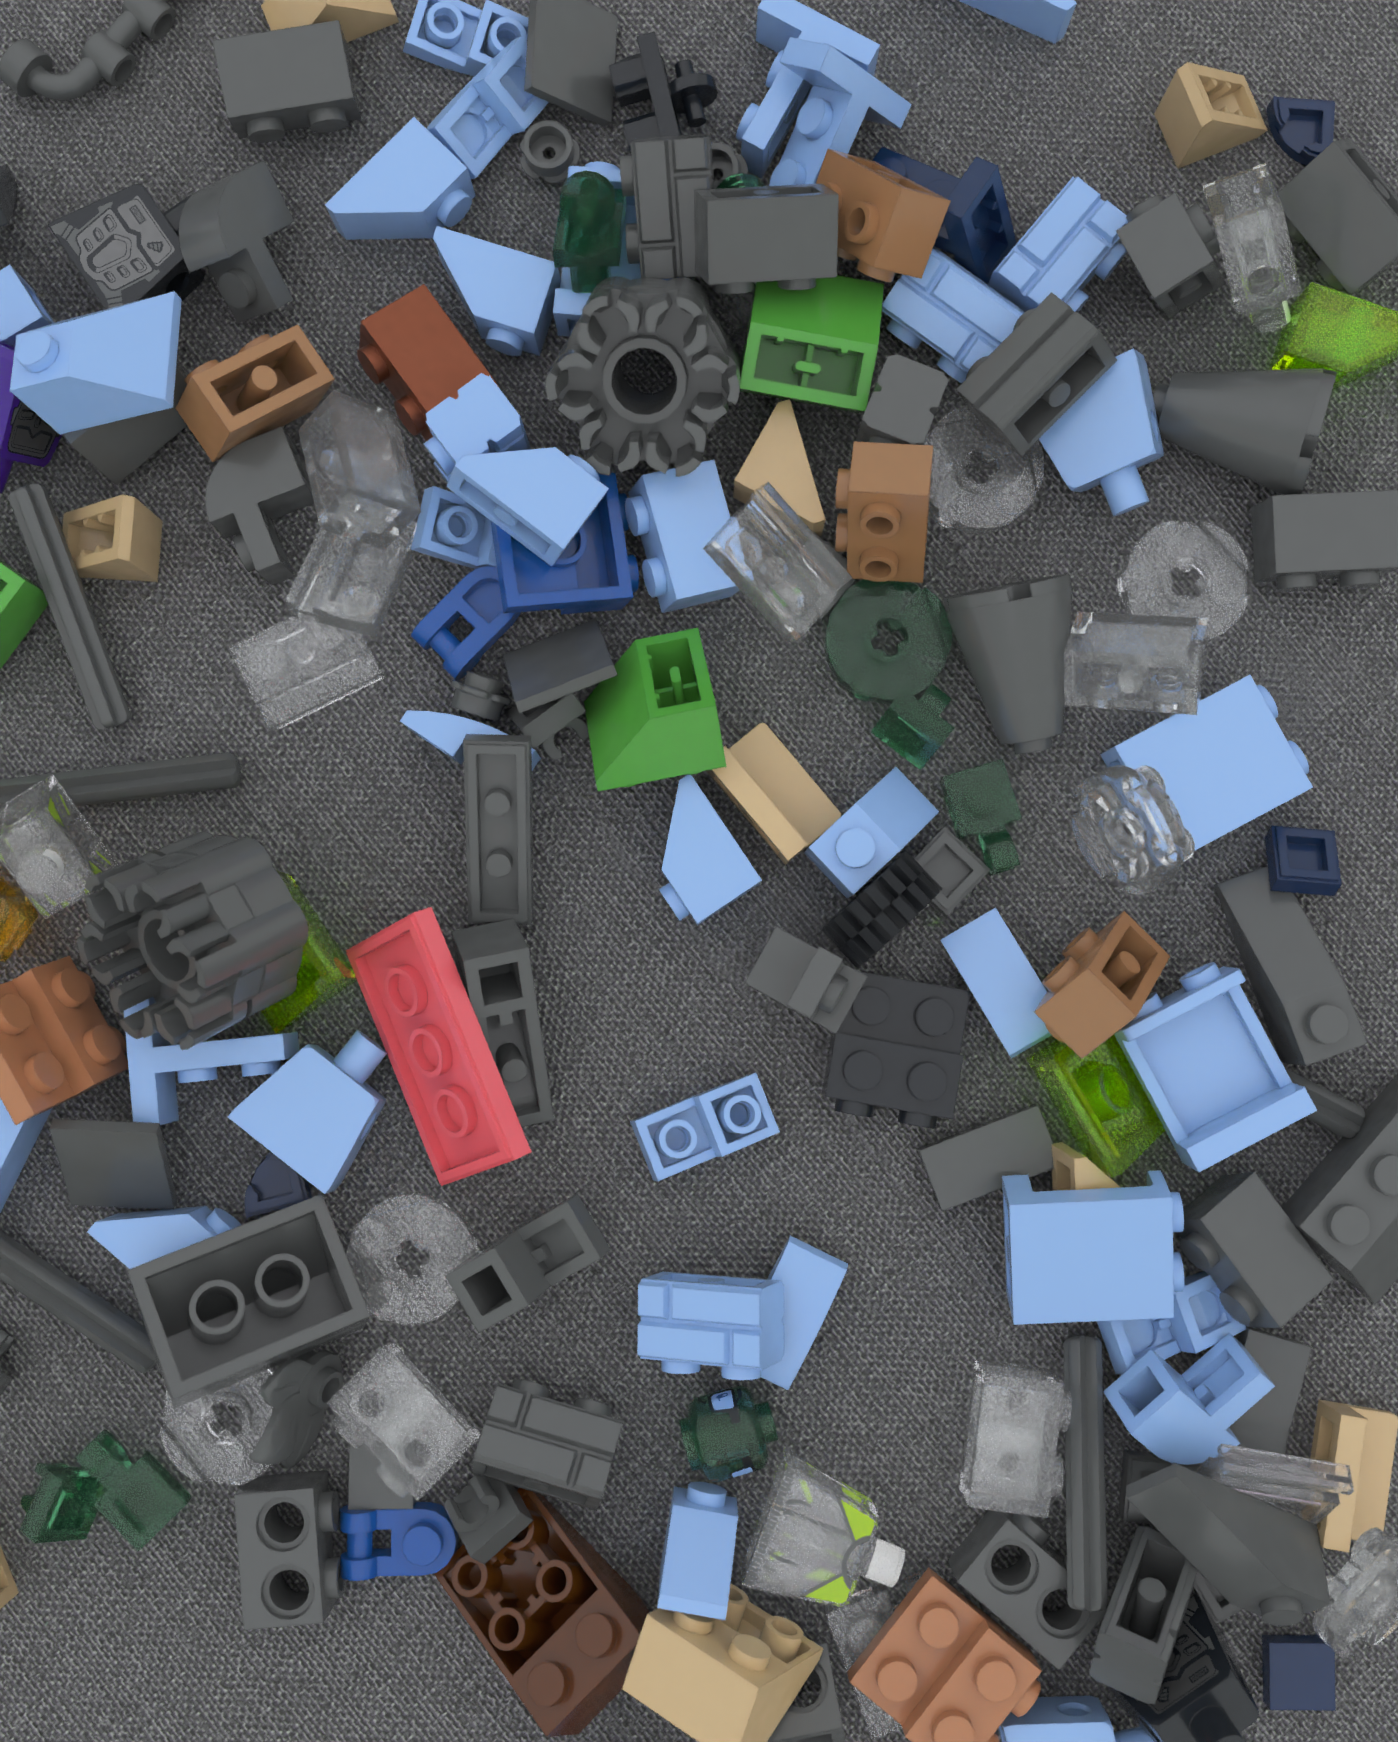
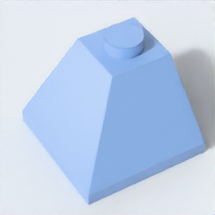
M173 291L62 320L16 335L10 391L60 435L173 408L182 299Z

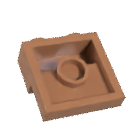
M70 956L32 968L15 979L0 984V1098L15 1125L94 1089L128 1069L124 1036L118 1029L107 1024L94 1000L95 985L93 980L85 972L78 971Z
M928 1567L850 1667L847 1675L849 1682L902 1725L904 1736L911 1742H999V1736L995 1732L1009 1713L1012 1712L1016 1717H1021L1036 1702L1041 1690V1683L1036 1678L1042 1670L1030 1649Z

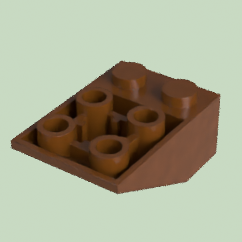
M519 1488L518 1492L534 1521L486 1564L471 1558L463 1544L454 1553L447 1566L434 1575L545 1736L576 1735L622 1690L646 1615L650 1611L633 1588L542 1494Z

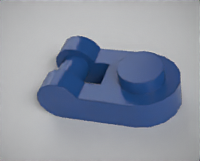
M484 566L476 568L467 574L416 625L411 637L424 650L432 648L444 660L442 668L455 680H460L466 676L467 671H471L477 665L482 655L515 623L521 612L503 614L497 567ZM460 616L474 628L462 642L449 631L451 625Z
M416 1502L413 1509L348 1510V1505L340 1508V1531L347 1533V1551L340 1555L341 1578L349 1581H362L377 1576H424L437 1573L447 1566L454 1555L458 1545L459 1534L454 1528L444 1506L438 1503ZM391 1529V1548H373V1531Z

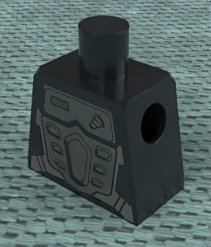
M134 184L48 224L50 230L105 309L173 291L183 301L203 282L205 277L202 269L189 273L179 242L180 216L185 203L194 193L162 213L143 184Z
M1196 1593L1190 1598L1156 1704H1146L1109 1687L1124 1710L1154 1742H1246L1240 1732L1255 1723L1259 1715V1710L1228 1642Z

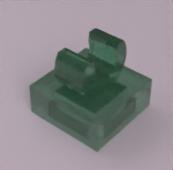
M933 684L929 686L919 700L903 689L872 729L871 733L921 770L954 729L952 725L939 716L952 698Z
M61 1462L37 1463L34 1471L42 1476V1479L35 1494L23 1495L21 1505L27 1513L19 1531L34 1543L86 1539L112 1478L96 1466L69 1467Z

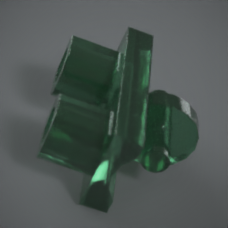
M581 171L567 178L561 188L560 210L553 244V258L555 268L570 267L573 292L592 293L597 284L606 278L612 277L611 266H619L627 203L626 197H623L622 189H614V186L606 177L597 172Z

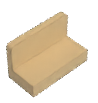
M765 723L758 724L729 749L726 746L723 747L726 767L707 770L708 774L785 865L818 839L841 817V813Z
M1318 1399L1302 1519L1317 1525L1320 1546L1322 1548L1349 1552L1351 1540L1374 1544L1382 1541L1398 1429V1417L1392 1412Z

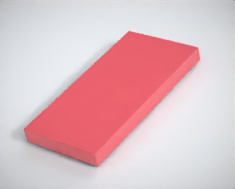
M432 907L413 912L347 949V957L439 1184L443 1186L531 1153L530 1146Z

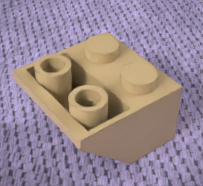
M730 1584L726 1620L659 1608L648 1613L622 1690L698 1742H767L820 1660L823 1648L803 1636L802 1629L796 1623L784 1617L768 1614L749 1602L748 1596L743 1590Z

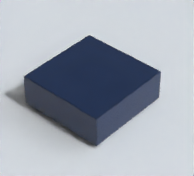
M1271 825L1265 836L1270 891L1335 896L1342 885L1335 831Z
M1262 1635L1263 1702L1270 1710L1336 1711L1335 1643L1327 1635Z

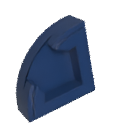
M1286 97L1272 98L1267 106V119L1270 131L1279 147L1293 160L1307 166L1333 142L1335 101Z
M270 1151L256 1168L245 1192L246 1218L287 1208L312 1198L308 1181Z

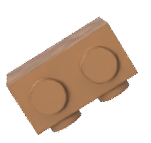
M827 149L816 184H823L839 194L837 256L856 261L858 258L859 262L856 267L858 271L885 282H892L895 273L922 278L951 201L875 161Z
M297 324L271 337L269 334H264L253 339L238 354L221 362L211 360L194 369L185 378L187 386L176 406V410L211 461L215 462L236 445L284 426L315 410L335 378Z
M854 441L851 468H838L835 502L836 508L848 509V513H838L835 542L836 552H847V578L866 579L874 582L923 583L933 445Z
M1123 911L1097 934L1088 927L1066 946L1061 953L1065 959L1042 981V984L1048 991L1034 1013L1045 1023L1046 1028L1055 1039L1067 1044L1083 1059L1137 1017L1168 962L1170 955Z

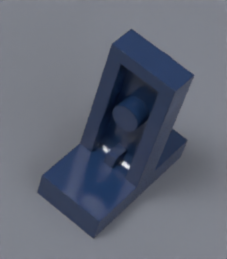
M882 146L872 161L951 201L934 246L953 254L958 264L988 285L993 271L1017 244L998 165L975 157L960 179Z

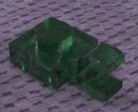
M1003 758L943 776L939 782L957 837L960 840L977 835L984 863L991 869L988 872L989 876L1013 870L1015 866L1020 865L1015 845L1005 826L1019 822L1022 816Z
M106 1429L75 1457L82 1468L107 1489L95 1501L93 1506L138 1552L192 1498L189 1492L148 1450L132 1464L123 1446Z

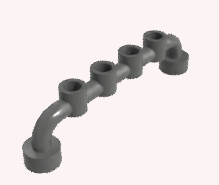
M124 0L122 13L106 31L100 30L94 33L83 47L80 62L71 71L61 75L51 73L52 59L30 39H20L6 50L0 60V80L23 98L38 93L47 99L68 101L84 96L102 78L114 87L120 86L127 81L136 66V57L127 50L142 32L153 41L162 39L172 28L176 12L167 4L169 0Z

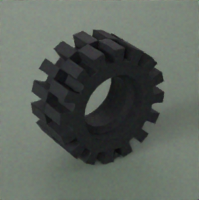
M905 851L842 908L821 931L858 968L870 959L875 952L877 953L891 938H894L905 925L910 923L939 894L942 888Z

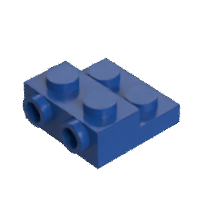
M610 473V475L598 474L599 481L609 489L552 567L491 521L503 614L561 609V615L622 610L633 598V592H637L639 586V570L635 556L633 554L627 555L624 531L629 529L625 513L627 496L625 493H618L616 473Z

